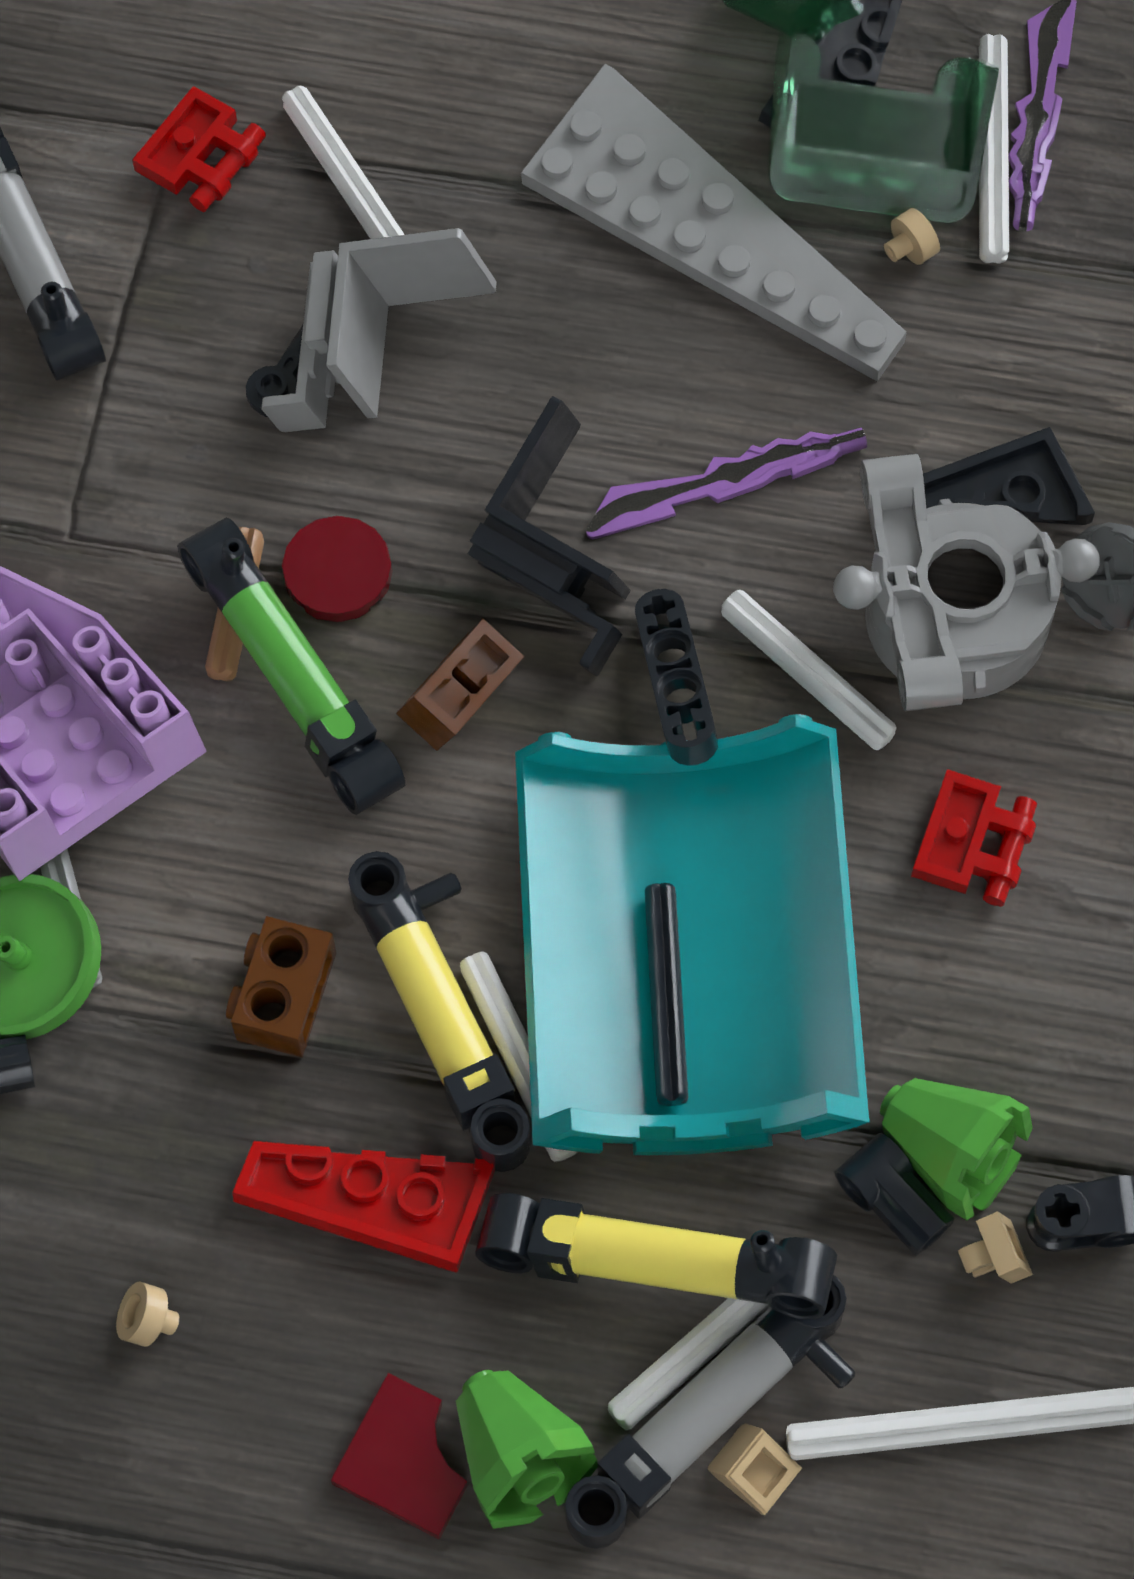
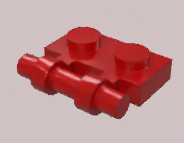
M193 86L132 159L134 170L175 195H178L188 181L193 182L199 187L190 196L189 201L197 210L205 212L215 200L220 201L231 189L230 181L241 167H249L259 153L257 148L266 138V133L255 123H250L242 134L232 130L231 128L237 122L236 110ZM217 147L226 153L213 168L204 162Z
M947 769L911 877L966 894L973 874L984 878L988 882L983 900L993 906H1004L1009 890L1017 887L1022 872L1018 862L1024 844H1029L1032 841L1036 829L1033 817L1037 808V802L1025 796H1018L1015 799L1012 811L996 807L1001 786ZM987 830L999 833L1003 837L997 856L980 851Z

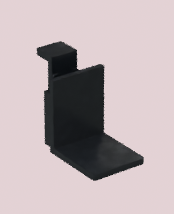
M552 396L484 511L489 515L484 523L480 522L470 539L473 545L467 554L477 560L478 564L596 631L597 633L579 664L588 672L598 676L623 634L614 625L598 617L596 612L590 609L587 603L580 600L585 591L584 586L588 579L625 600L631 590L611 569L525 521L581 426L565 403Z

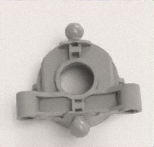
M917 453L861 460L862 494L865 507L869 513L875 546L871 571L863 566L855 565L842 569L833 582V592L838 603L845 608L853 610L865 608L866 628L869 639L880 660L898 679L899 695L903 710L913 711L961 705L963 699L986 697L1018 682L1035 665L1045 647L1060 595L1061 577L1069 582L1077 583L1089 580L1100 566V557L1096 547L1086 539L1074 538L1066 541L1059 549H1055L1047 532H1041L1028 518L1009 506L952 503L950 499L939 500L937 506L926 509L923 471ZM973 549L987 555L998 566L1003 577V588L999 596L988 605L976 609L953 607L944 603L932 591L928 581V570L932 562L943 553L951 550Z

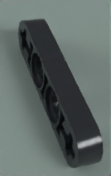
M655 589L639 598L635 605V615L667 750L670 757L679 764L687 766L699 765L714 756L718 748L715 724L684 601L673 590ZM666 613L670 628L659 631L656 615ZM669 649H679L685 652L683 657L674 662L666 663L657 659L662 652ZM678 689H689L695 692L691 699L683 703H674L667 700L668 695ZM693 721L697 738L686 741L682 724Z

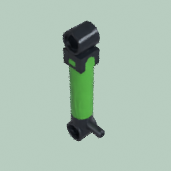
M226 517L180 542L177 545L178 553L190 578L201 591L208 592L305 735L304 747L325 778L329 776L335 792L346 808L352 814L357 815L406 786L405 777L397 759L383 741L375 739L377 729L357 700L348 701L254 563V557L249 544L238 526L230 518Z

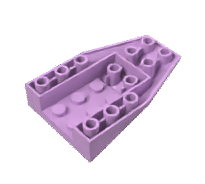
M0 566V856L17 879L21 881L207 751L188 710L101 614Z

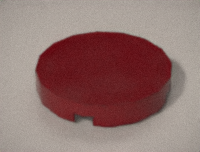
M343 516L317 519L300 529L286 546L282 563L287 593L292 600L296 601L312 617L333 622L357 619L368 613L370 607L376 604L379 599L381 601L388 592L393 572L388 545L377 530L359 519Z

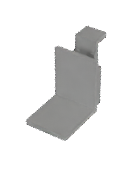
M455 228L339 243L338 255L334 250L314 253L313 262H310L296 394L269 396L262 399L261 409L279 431L292 432L326 428L329 397L334 396L335 382L341 384L367 419L377 418L388 306L493 294L496 292L497 282L461 229Z

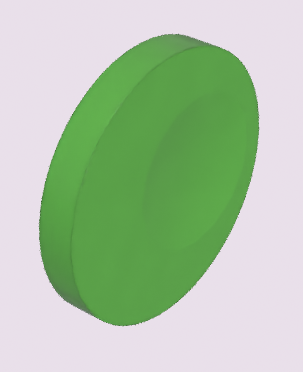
M29 874L21 881L15 875H9L0 878V1039L25 1035L26 1039H31L44 1035L65 1023L85 1002L99 972L101 940L98 926L90 910L68 888L53 879L40 875Z

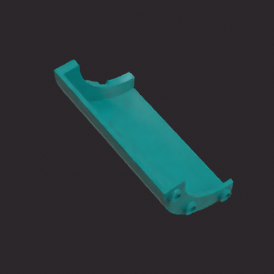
M788 715L781 718L777 724L748 733L718 739V748L714 756L704 763L690 766L679 764L670 757L666 741L661 745L606 744L573 739L569 734L563 732L545 733L538 737V741L516 751L533 1145L600 1154L603 1151V1143L633 1144V1155L705 1154L773 1146L772 1134L801 1129V1137L807 1140L870 1123L836 729L814 722L807 715ZM670 883L674 885L677 901L688 1101L677 1106L660 1105L656 1097L645 888L650 884Z

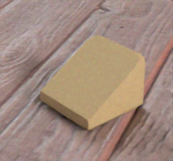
M745 1423L737 1429L707 1469L715 1478L756 1511L766 1515L802 1467L795 1460L791 1459L790 1455L762 1428Z

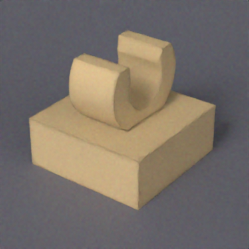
M998 1211L976 1221L983 1237L982 1241L972 1243L958 1250L966 1272H972L974 1277L996 1270L1000 1278L1012 1284L1033 1275L1011 1220Z

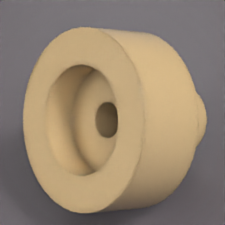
M910 208L891 221V230L894 238L884 244V250L893 262L906 255L910 261L920 265L939 253L940 243L937 234L930 222L920 211Z
M136 1282L127 1290L118 1310L116 1321L118 1337L121 1340L140 1346H149L156 1340L160 1332L172 1335L176 1331L179 1324V1314L168 1309V1297L164 1289L143 1282Z

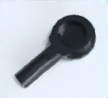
M303 324L278 364L260 368L248 379L246 384L247 401L255 411L265 417L268 416L261 409L264 397L296 394L297 379L295 375L299 367Z

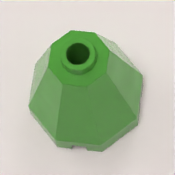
M917 1078L906 1082L902 1087L895 1085L887 1093L880 1107V1115L884 1117L882 1121L884 1134L904 1152L911 1162L913 1169L944 1206L965 1220L974 1216L972 1206L983 1211L991 1205L1016 1170L1021 1158V1154L1012 1149L1017 1136L1027 1142L1033 1128L1029 1107L1010 1096Z
M483 1370L471 1376L462 1387L463 1392L456 1400V1406L473 1489L480 1507L493 1529L530 1524L544 1515L537 1508V1504L554 1495L557 1506L562 1505L566 1502L568 1493L574 1484L585 1477H591L596 1471L598 1461L593 1454L595 1451L583 1429L510 1371L493 1372L492 1370Z

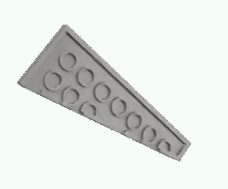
M604 64L521 172L522 184L875 381L880 379L905 343L906 331L621 74L607 64Z

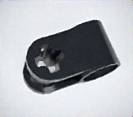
M1110 1176L1089 1182L1057 1184L1048 1187L1040 1194L1035 1206L1032 1207L1026 1219V1230L1030 1239L1037 1247L1052 1252L1090 1247L1115 1248L1134 1244V1176ZM1050 1209H1055L1058 1218L1068 1219L1065 1227L1059 1226L1057 1218H1047Z

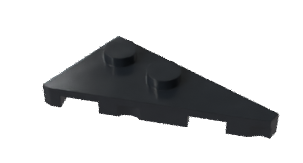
M1050 427L923 474L926 509L937 506L939 500L950 499L952 503L1009 506L1020 512L1031 522L1087 525L1093 522L1095 511Z

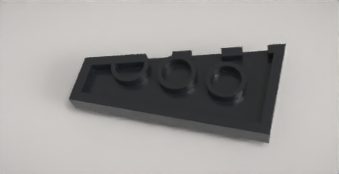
M836 0L762 109L758 121L847 174L902 0Z

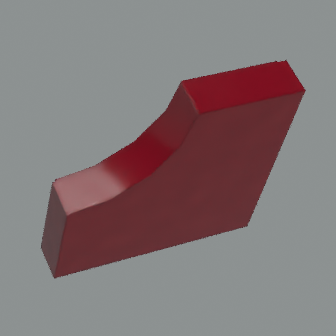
M388 1373L331 1478L332 1485L439 1540L468 1486L467 1481L448 1466L438 1448L436 1425L442 1408V1400Z

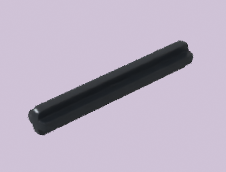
M670 883L650 884L645 888L656 1097L660 1105L677 1106L688 1101L677 901L674 885Z

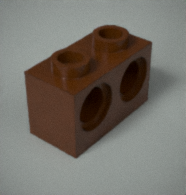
M482 619L459 641L396 714L438 751L461 730L525 656L486 620Z
M266 916L261 933L253 932L246 946L244 966L249 967L243 987L239 985L233 987L227 1004L226 1018L231 1019L237 1041L303 1058L336 956L333 933ZM285 951H295L302 955L300 961L291 967L282 968L273 963L274 959ZM268 1003H277L285 1007L283 1013L274 1020L264 1021L256 1017L257 1011Z

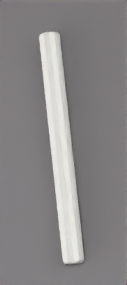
M1134 1387L790 1424L786 1429L787 1450L791 1459L804 1460L1134 1424Z

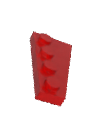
M253 1141L232 1192L233 1202L458 1273L495 1173V1165L484 1159H475L474 1164L448 1162L446 1161V1156L421 1154L420 1159L386 1157L385 1151L362 1150L360 1155L331 1152L330 1147Z

